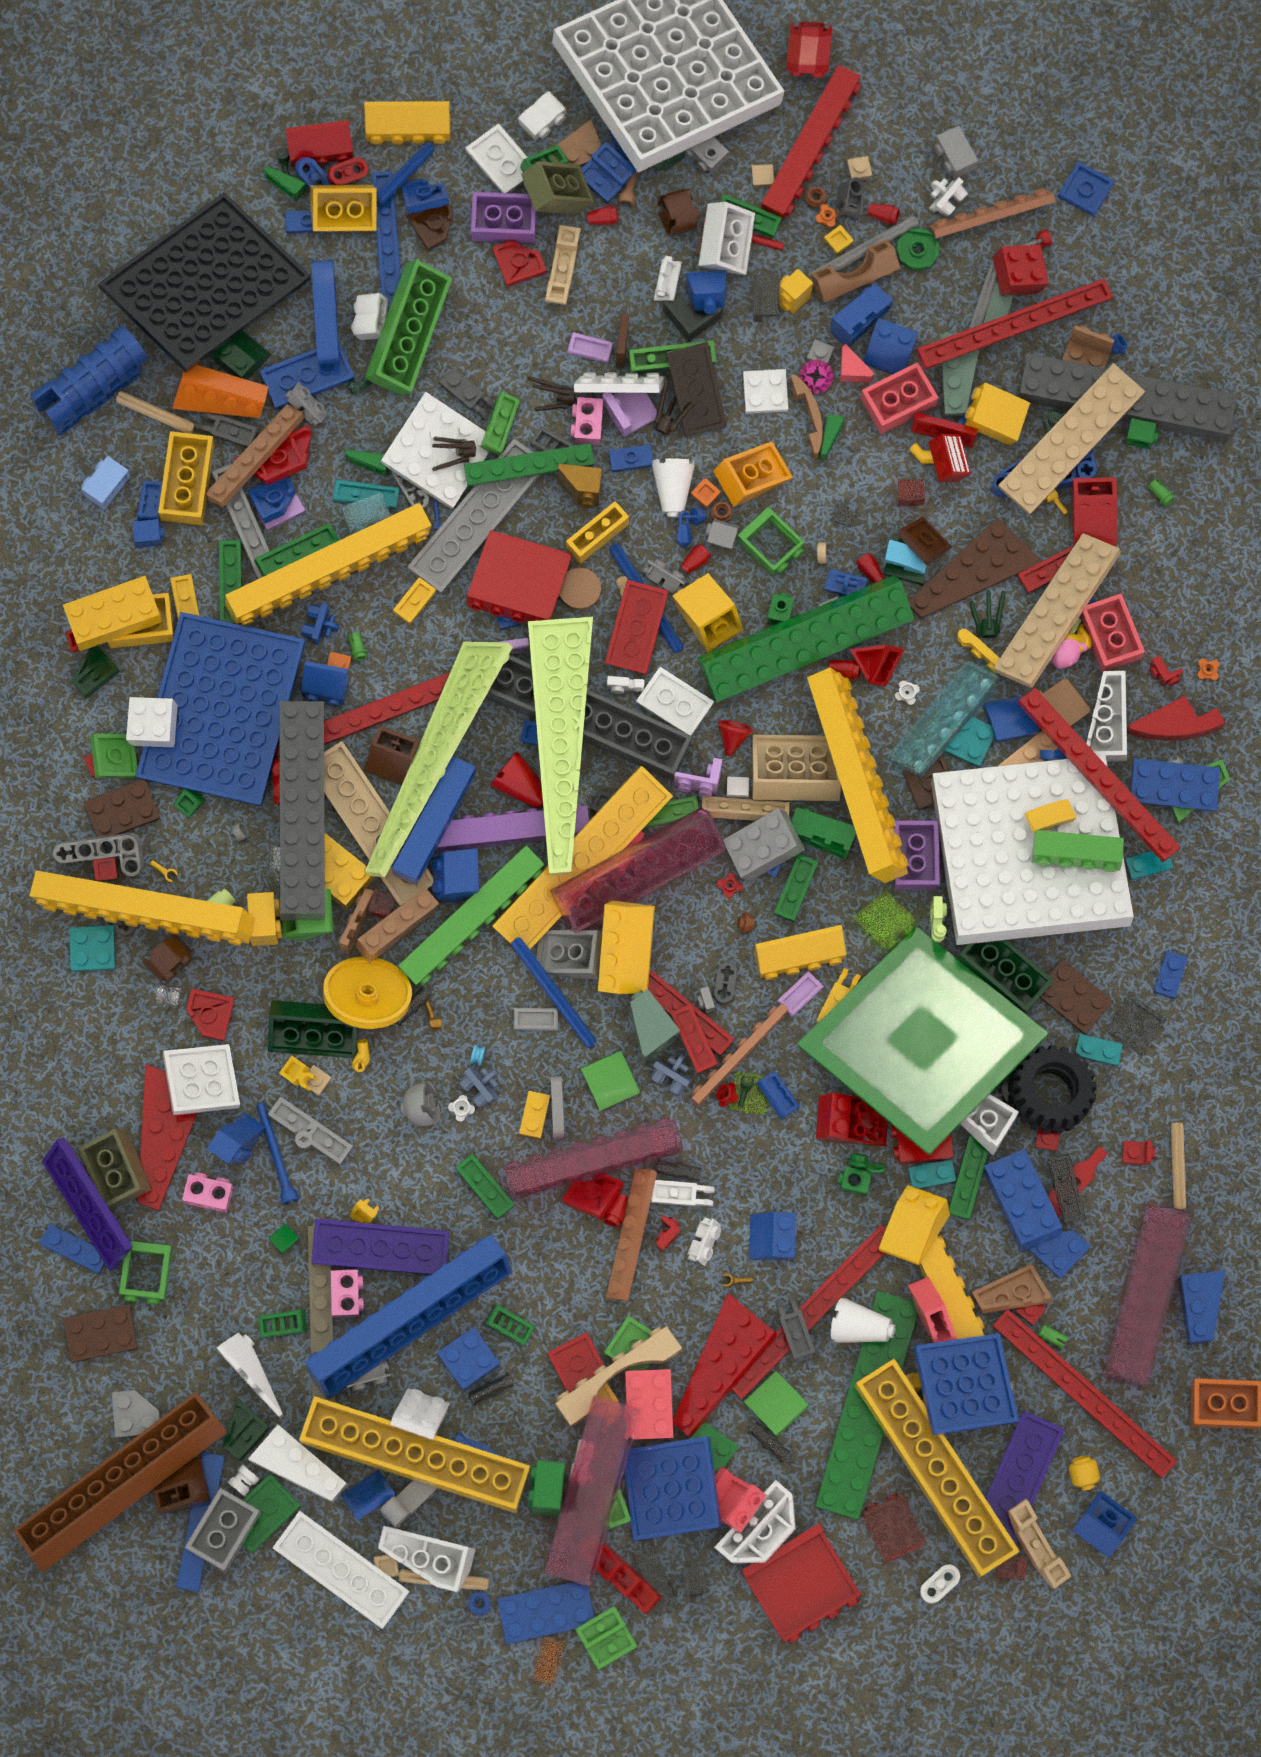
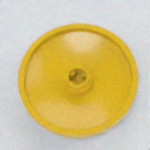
M363 956L346 959L336 964L328 972L323 986V999L328 1010L340 1021L363 1029L383 1028L396 1023L407 1013L412 997L411 984L405 973L394 964L380 958L375 959L370 964Z

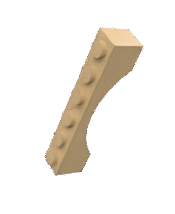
M667 1326L663 1329L661 1327L656 1328L649 1334L651 1336L644 1342L642 1339L631 1346L632 1350L626 1355L623 1352L612 1359L613 1364L607 1368L605 1365L601 1366L594 1372L595 1376L590 1380H587V1378L582 1379L575 1385L577 1389L571 1393L565 1391L556 1398L558 1402L555 1403V1406L570 1428L589 1416L598 1393L615 1375L637 1365L650 1363L664 1364L682 1351V1347Z

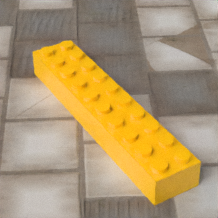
M415 504L226 594L225 606L234 624L248 626L254 622L253 619L259 616L265 618L271 615L273 610L281 607V609L286 608L293 603V600L299 597L302 600L312 595V591L318 588L319 590L331 586L330 582L337 579L339 581L347 579L353 571H364L374 561L380 563L388 559L389 554L395 551L398 554L407 550L408 545L414 542L420 544L426 541L430 533L431 523L421 504Z
M831 667L807 677L868 872L881 882L887 883L908 874L906 868L908 861L901 852L900 846H902L899 835L895 833V820L889 814L887 808L889 807V801L881 790L883 783L880 776L876 774L875 768L877 764L874 757L870 755L868 749L871 747L870 742L864 736L862 730L864 723L857 714L856 709H858V705L850 693V690H852L851 683L840 672H836Z
M37 870L29 895L36 900V904L43 906L44 910L56 912V909L63 910V913L76 916V913H81L89 919L103 917L105 921L117 923V920L125 921L124 924L137 927L138 924L145 925V928L158 931V928L166 929V932L172 934H179L180 931L187 933V936L199 938L202 935L207 936L208 940L220 942V939L228 940V943L241 946V943L249 944L255 918L242 907Z
M895 1359L855 1384V1388L978 1578L1020 1552L944 1434L932 1436L927 1409Z
M314 1396L300 1436L301 1444L517 1513L531 1471L529 1465L436 1435L432 1440L390 1425V1420Z

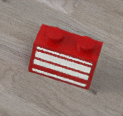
M941 434L928 442L939 482H957L971 475L961 434Z

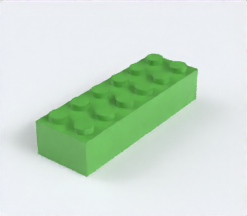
M417 259L405 264L365 379L399 396L412 393L452 280L451 277Z

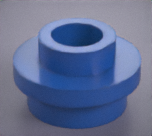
M476 1592L470 1596L468 1607L473 1614L484 1615L489 1611L491 1601L487 1594ZM478 1599H481L484 1602V1606L482 1608H477L475 1606V1602Z

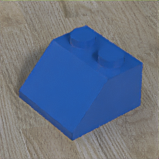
M878 318L863 362L867 366L890 374H895L907 368L919 332Z
M305 661L301 687L302 697H305L306 701H325L327 705L332 707H339V704L345 705L350 683L348 669Z
M478 849L443 852L433 858L431 865L434 881L432 890L437 901L458 903L479 892Z
M769 1212L750 1215L749 1259L794 1261L796 1213Z
M1100 1490L1073 1528V1531L1109 1558L1123 1541L1137 1517Z

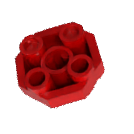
M800 21V26H796V22H791L786 70L790 71V75L803 76V73L811 74V77L822 78L825 73H828L833 25L829 24L828 28H825V23Z

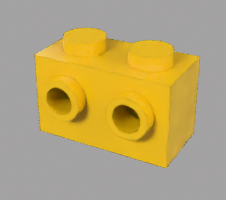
M799 269L790 276L786 275L780 281V289L778 291L779 305L784 311H790L794 314L811 298L813 282Z

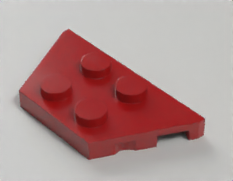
M310 425L293 431L253 476L270 485L306 469L312 437Z

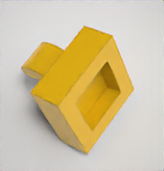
M360 1199L349 1216L358 1223L372 1224L379 1207L376 1206L372 1209L368 1205L369 1199L364 1201Z

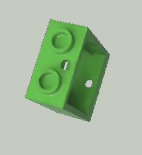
M769 507L740 532L737 537V542L772 576L777 573L782 574L789 566L787 563L792 559L797 560L804 552L805 542ZM769 523L794 546L774 566L749 542Z
M130 1241L132 1249L124 1258L119 1295L124 1297V1301L137 1302L138 1299L147 1300L146 1303L160 1305V1301L166 1302L173 1248L170 1245ZM132 1253L164 1257L159 1293L127 1289Z

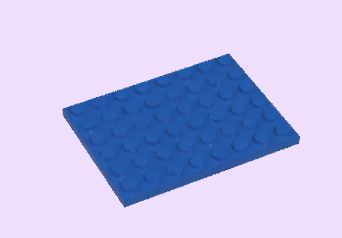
M180 612L157 698L173 699L178 705L174 747L144 746L136 778L262 807L280 742V701H291L306 640Z

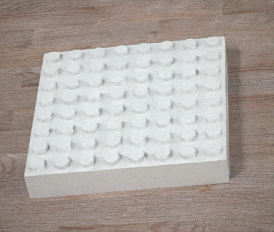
M616 0L554 29L552 44L638 173L782 103L783 88L723 0Z
M1099 755L1098 757L1107 766L1106 755ZM1069 759L933 773L931 788L936 819L938 821L956 945L1131 926L1134 916L1124 858L1120 871L1116 870L1115 872H1106L1103 869L1096 868L1084 870L1081 867L1074 866L1062 868L1059 865L1052 864L1040 866L1037 863H1032L1035 833L1032 832L1024 814L1056 801L1068 799L1077 818L1070 823L1055 825L1051 830L1047 831L1120 838L1115 810Z

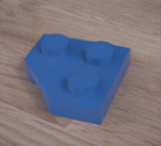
M424 179L405 182L401 185L408 214L419 213L426 209L439 208L449 204L445 185L437 184L434 186Z
M289 477L270 485L263 483L248 490L249 497L264 524L283 516L296 493Z
M1062 1231L1060 1236L1031 1247L1028 1250L1061 1279L1091 1246L1075 1231Z

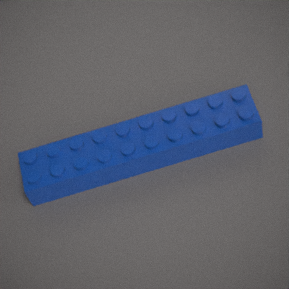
M492 1235L481 1238L472 1248L462 1251L457 1258L450 1263L443 1264L431 1276L424 1277L418 1285L405 1290L399 1298L386 1303L380 1311L367 1316L361 1324L348 1329L339 1339L329 1342L326 1348L310 1355L308 1360L305 1361V1365L313 1382L327 1400L512 1274L504 1250Z

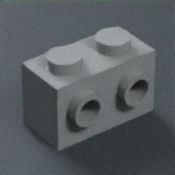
M960 126L937 135L934 148L937 155L942 156L944 168L948 174L951 173L952 177L956 179L977 169L978 159Z
M712 137L687 149L685 156L689 159L693 157L697 161V167L705 173L707 171L712 174L729 158V151Z

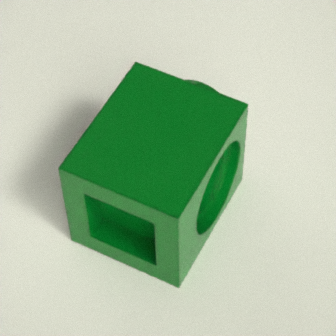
M1131 418L1125 444L1150 449L1152 443L1156 444L1159 431H1155L1156 423Z
M846 1166L844 1172L840 1171L837 1184L841 1185L840 1191L866 1197L872 1172ZM856 1176L859 1178L860 1184L852 1186L849 1184L848 1178Z

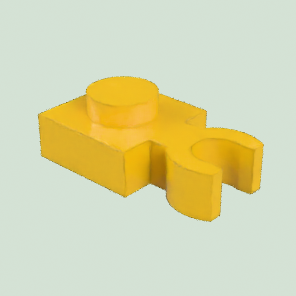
M292 1055L279 1072V1074L297 1087L300 1084L301 1087L308 1091L311 1088L307 1085V1082L310 1079L318 1080L317 1076L308 1072L310 1070L308 1066Z

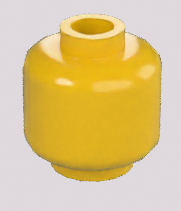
M1089 1455L1072 1459L1073 1462L1069 1465V1473L1073 1486L1081 1487L1083 1491L1095 1488L1094 1484L1100 1480L1097 1461L1090 1458Z

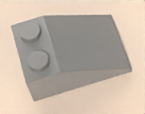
M548 930L538 941L536 959L548 975L599 980L602 932L598 930Z

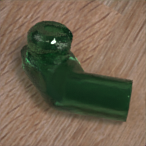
M364 376L358 383L354 380L349 381L346 389L350 391V394L357 395L369 388L373 382L365 379Z

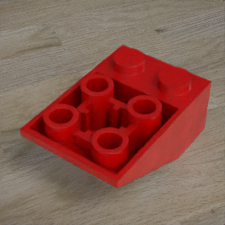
M1116 477L1073 478L1070 489L1074 546L1084 533L1117 547Z
M834 1092L819 1095L816 1139L837 1143L886 1147L888 1121L861 1098Z

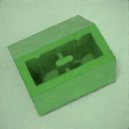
M325 889V920H282L283 938L305 941L333 932L331 889Z

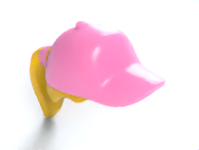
M1084 624L1078 626L1077 634H1068L1050 660L1057 669L1074 665L1079 660L1081 653L1091 648L1092 640L1084 629Z

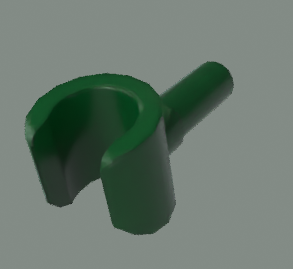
M285 149L286 156L280 157L277 151V161L282 164L284 173L290 175L288 169V162L290 160L288 150Z
M745 1075L742 1076L739 1107H743L746 1094L753 1087L754 1077L750 1084L744 1083Z

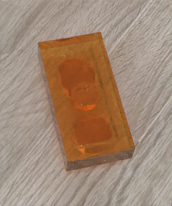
M546 1636L543 1637L531 1681L554 1687L566 1642Z

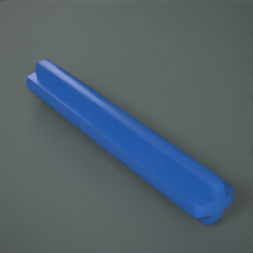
M426 142L376 193V201L379 204H384L434 152V146Z

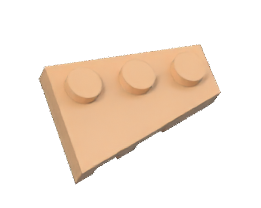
M1041 731L998 766L1043 762L1044 759H1039L1040 750H1057L1058 747Z

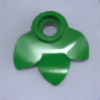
M851 1153V1157L848 1158L847 1162L851 1163V1167L857 1169L866 1168L872 1173H884L885 1169L882 1168L887 1167V1164L868 1161L869 1156Z

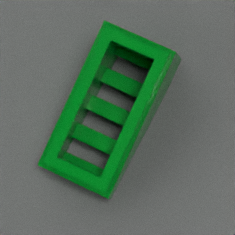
M556 145L523 159L520 169L524 172L538 161L546 162L544 158H547L548 162L568 164L569 161L559 145ZM552 154L555 155L559 162H555L554 158L552 157Z
M267 166L263 169L265 178L294 201H298L307 191V185L304 181Z
M832 414L827 416L820 460L824 461L827 458L843 427L845 417Z
M345 450L346 461L382 476H387L388 468L380 463L385 454Z
M498 1304L492 1307L483 1324L522 1346L526 1345L535 1328L534 1325ZM497 1314H502L497 1324L493 1323ZM506 1317H508L510 1320L504 1329L501 1326ZM515 1321L518 1324L512 1334L509 1331ZM525 1326L526 1329L521 1338H519L517 1335L521 1327Z
M305 1310L258 1316L260 1338L308 1333ZM294 1316H297L298 1328H295ZM285 1317H289L290 1329L286 1330ZM277 1318H279L281 1331H277ZM268 1319H271L272 1332L267 1330Z

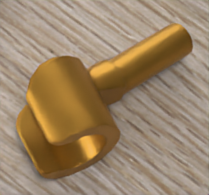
M424 1002L428 1012L430 1028L432 1030H442L441 1017L434 1018L430 1002Z
M728 1273L721 1276L722 1278H731L729 1284H722L725 1288H730L738 1283H753V1277L738 1278L732 1277Z

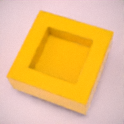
M841 225L824 236V241L836 255L840 254L854 242Z

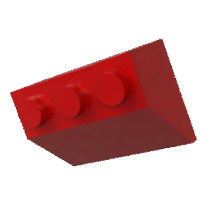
M348 120L285 128L291 168H294L297 161L303 157L315 160L320 167L327 166L330 162L341 163L354 158Z

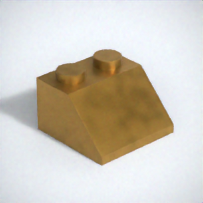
M559 464L558 481L575 502L581 504L584 508L599 506L602 468Z

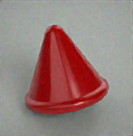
M719 720L717 723L725 754L729 757L736 752L754 731L750 726L736 721Z

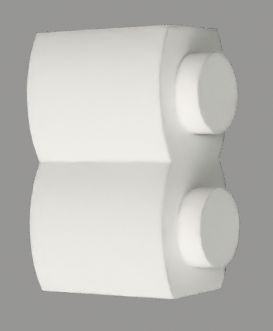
M548 91L519 116L518 124L535 141L539 137L543 139L550 133V128L554 124L560 125L565 120L566 108Z
M381 293L358 295L354 303L356 316L351 326L352 332L360 340L379 339L388 312V299Z

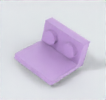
M605 392L602 394L603 405L623 437L653 422L657 415V410L646 393H616L612 395L611 392Z
M714 758L713 764H708L706 778L675 772L674 787H678L677 790L686 793L694 790L699 791V794L702 796L716 795L723 759Z

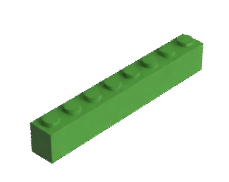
M526 845L482 886L479 892L466 901L398 965L399 969L405 973L416 987L419 984L422 986L427 984L432 979L430 974L436 969L440 971L448 963L446 959L452 954L456 956L464 948L462 945L468 939L472 941L480 933L478 930L484 924L488 926L496 918L494 915L500 909L504 911L512 903L510 899L516 893L520 895L527 889L528 886L526 884L540 876L545 864Z

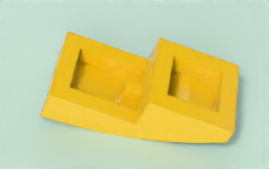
M1068 799L1040 806L1024 814L1033 833H1035V830H1051L1055 825L1070 823L1077 818Z

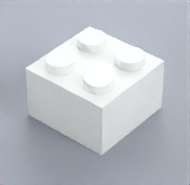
M130 697L126 740L131 746L174 747L178 707L176 702L168 698Z

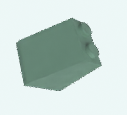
M648 989L644 992L638 991L631 997L632 1001L630 1002L631 1019L641 1061L644 1065L680 1038V1029Z

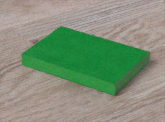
M271 1473L242 1500L261 1512L243 1545L252 1554L301 1507Z

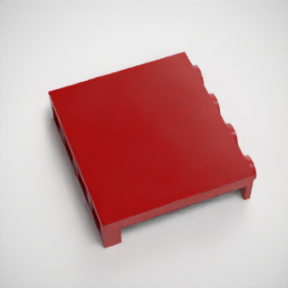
M490 530L467 594L466 605L477 611L490 612L497 617L511 618L517 623L551 620L564 579L571 566L572 554Z
M820 1523L780 1546L765 1563H752L741 1570L742 1575L783 1643L787 1640L790 1644L802 1637L800 1632L805 1629L811 1632L821 1625L819 1621L827 1617L830 1620L840 1614L838 1609L847 1605L850 1608L860 1602L858 1597L862 1595L861 1591H858L829 1543Z

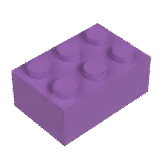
M473 192L471 241L508 242L513 240L518 243L535 244L536 211L532 206L529 194Z
M895 821L896 826H894V830L902 842L900 849L908 861V866H906L908 874L894 879V891H938L940 885L938 821Z

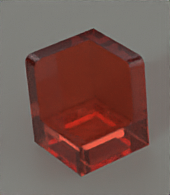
M923 479L898 481V507L924 505Z
M375 886L368 909L369 915L382 919L386 918L393 912L395 899L390 893L382 892L379 887Z
M1011 1557L997 1566L996 1579L1023 1582L1025 1580L1027 1557Z

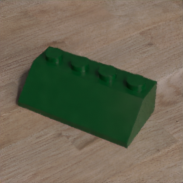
M241 331L209 355V357L230 375L248 380L272 354L247 333Z
M1007 940L968 944L957 957L961 963L1024 1014L1031 1010L1054 982L1050 976Z
M272 1000L269 1011L268 1052L354 1058L356 1056L359 1028L337 1019L325 1004Z

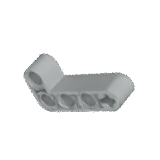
M135 833L64 841L58 844L53 851L55 860L60 863L119 856L122 872L127 876H135L144 868L141 840ZM126 838L134 841L133 849H128L125 846ZM104 841H108L112 844V852H107L104 850ZM83 844L91 847L90 855L82 852ZM75 848V852H71L66 857L65 854L60 852L62 849L69 851ZM129 860H134L137 863L138 868L136 871L129 869Z
M413 1480L396 1497L394 1496L380 1509V1513L395 1529H398L401 1526L400 1524L405 1519L408 1520L417 1511L416 1509L433 1495L432 1493L437 1488Z

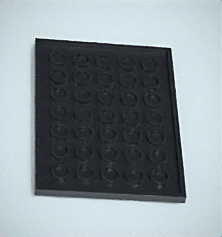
M223 192L99 282L98 288L186 373L310 281L311 275Z

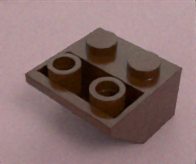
M379 725L371 744L364 771L402 785L419 747L420 740Z
M201 1457L190 1460L154 1488L153 1493L157 1513L174 1514L210 1502Z

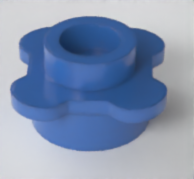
M1118 333L1113 337L1110 336L1111 339L1115 340L1111 351L1116 354H1124V349L1127 348V342L1124 337Z

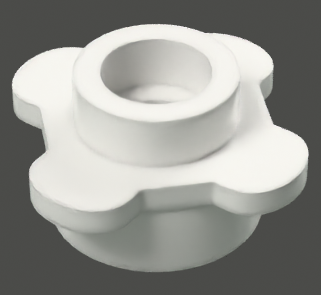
M901 681L899 683V691L895 693L896 700L906 701L909 705L914 704L916 701L915 696L920 690L919 686L907 681Z
M465 1095L459 1096V1099L448 1106L449 1111L453 1112L456 1115V1120L460 1122L464 1121L467 1115L475 1112V1107L470 1105Z

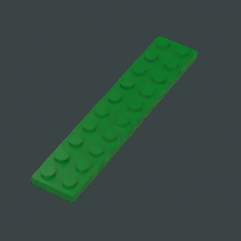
M877 1291L872 1311L892 1319L893 1324L896 1326L893 1338H889L888 1342H862L815 1505L816 1508L859 1520L884 1431L855 1388V1384L895 1359L902 1370L918 1314L913 1301Z

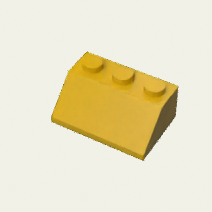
M310 185V210L313 231H376V187L374 185Z

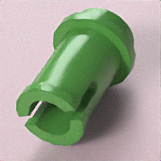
M1155 479L1148 486V489L1160 500L1159 503L1161 505L1167 506L1175 499L1174 493L1172 491L1169 492L1159 479Z
M352 633L353 637L349 634L347 638L352 650L351 657L355 661L365 660L368 651L364 648L361 633Z
M1043 1324L1038 1333V1336L1043 1341L1046 1340L1060 1349L1065 1344L1057 1340V1338L1064 1342L1068 1339L1067 1335L1052 1329L1050 1324L1048 1326Z

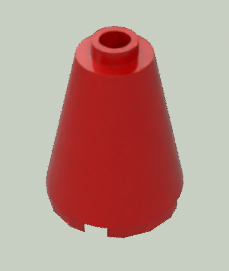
M516 751L510 757L509 762L502 767L491 781L490 786L533 808H543L541 780Z

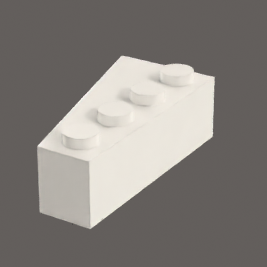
M1125 671L1103 672L1086 744L1097 756L1106 755L1107 762L1127 761Z
M989 1095L961 1125L994 1156L1016 1120L1019 1111Z
M279 1425L273 1429L248 1458L249 1462L332 1503L348 1486L345 1481Z

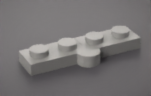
M281 1096L268 1113L270 1118L296 1135L295 1142L300 1149H308L313 1146L340 1166L353 1149L351 1144Z

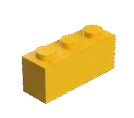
M614 501L566 541V550L572 554L579 564L583 563L629 525V516Z

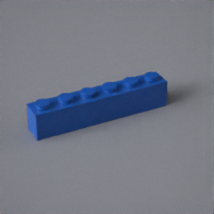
M454 756L450 759L445 768L444 776L439 779L420 817L416 820L410 836L406 838L400 855L396 856L391 865L393 867V875L416 886L476 775V766Z

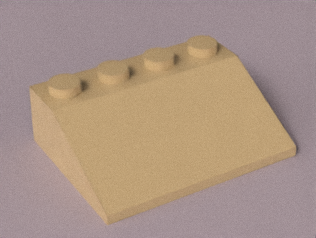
M752 735L753 800L840 801L841 783L826 736Z

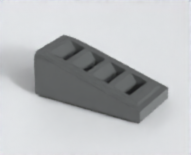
M541 426L530 441V444L540 451L556 449L559 444L562 445L561 448L575 446ZM547 435L548 437L542 445L539 444L542 438ZM553 439L554 443L549 449L546 448Z

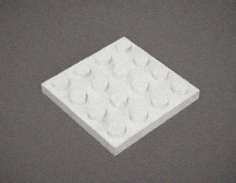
M425 392L380 463L452 510L467 487L464 464L484 461L489 453L488 450L480 447L486 431ZM445 437L466 439L467 441L474 440L476 456L469 458V462L432 471V468L461 458V456L456 455V449L433 448L432 444L446 443L434 441L433 438Z

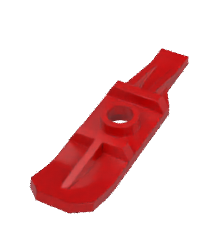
M1100 1146L1088 1160L1077 1163L1048 1195L1058 1218L1093 1180L1096 1166L1108 1154ZM1072 1179L1078 1180L1079 1185L1077 1187L1071 1186L1070 1181Z

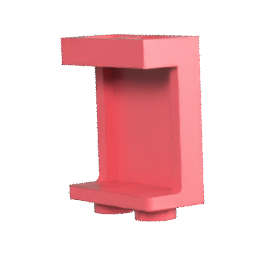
M721 1466L715 1475L721 1522L741 1533L767 1495L755 1485L748 1484L735 1477Z

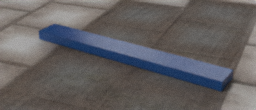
M393 171L371 172L372 185L376 187V193L393 177ZM394 194L384 204H379L376 201V236L381 294L388 299V311L401 278Z

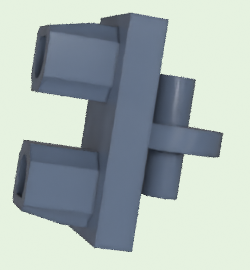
M682 1055L678 1060L671 1056L669 1057L667 1062L672 1064L673 1067L661 1059L653 1065L655 1069L651 1079L662 1084L666 1076L671 1077L674 1080L669 1090L677 1095L693 1081L691 1077L678 1070L680 1069L686 1073L689 1069L688 1066L683 1064L685 1057Z
M473 1067L464 1071L466 1075L459 1084L466 1091H470L476 1086L480 1092L472 1099L478 1107H483L489 1102H495L500 1098L493 1090L498 1086V1083L494 1080L498 1075L495 1070L489 1073L483 1068L479 1073Z

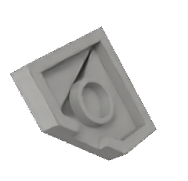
M135 1390L112 1392L115 1438L138 1436L160 1419L159 1410Z

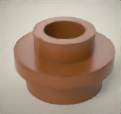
M812 187L807 191L806 202L808 205L818 208L825 204L827 195L822 188ZM818 195L820 199L813 200L812 196Z
M717 502L713 505L711 516L714 520L718 519L727 522L732 517V507L728 503ZM721 509L725 510L726 514L720 516L718 511Z
M743 912L742 916L738 917L737 929H740L741 934L751 933L754 926V917L749 915L748 912Z

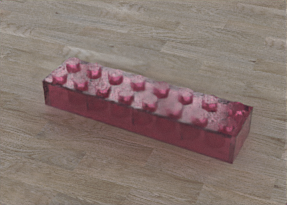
M700 807L551 889L550 892L567 927L577 933L604 918L606 903L612 900L631 903L727 849L710 812Z
M665 1118L657 1121V1125L649 1127L648 1124L636 1127V1131L627 1133V1130L614 1133L615 1137L608 1139L605 1136L593 1139V1143L587 1145L581 1142L572 1145V1149L563 1151L562 1148L552 1150L548 1156L541 1157L539 1154L529 1157L528 1161L523 1163L519 1161L506 1164L507 1167L503 1168L510 1199H519L572 1184L579 1180L593 1178L599 1174L611 1173L681 1153L683 1143L676 1120L670 1121V1118Z
M1147 1202L1145 1205L1102 1377L1143 1389L1149 1386L1191 1217L1190 1213Z
M593 1396L545 1567V1574L586 1586L593 1584L641 1408Z

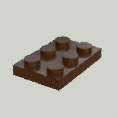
M145 779L83 801L97 837L123 834L160 819Z
M1063 959L1048 975L1054 982L1040 998L1084 1035L1113 1003L1112 999Z
M129 1304L63 1318L71 1363L138 1349Z

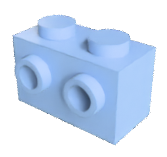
M107 456L105 460H101L97 464L94 474L84 480L82 492L86 498L105 510L129 480V471Z

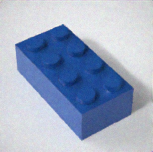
M1025 1149L984 1165L986 1180L1020 1252L1061 1235L1062 1225Z

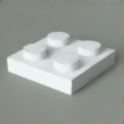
M786 369L743 371L746 414L788 412Z

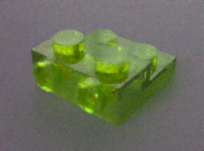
M887 890L882 892L853 917V920L881 951L885 948L890 950L898 943L897 938L901 934L906 936L915 928L913 926L915 923L913 916L902 904L899 905Z

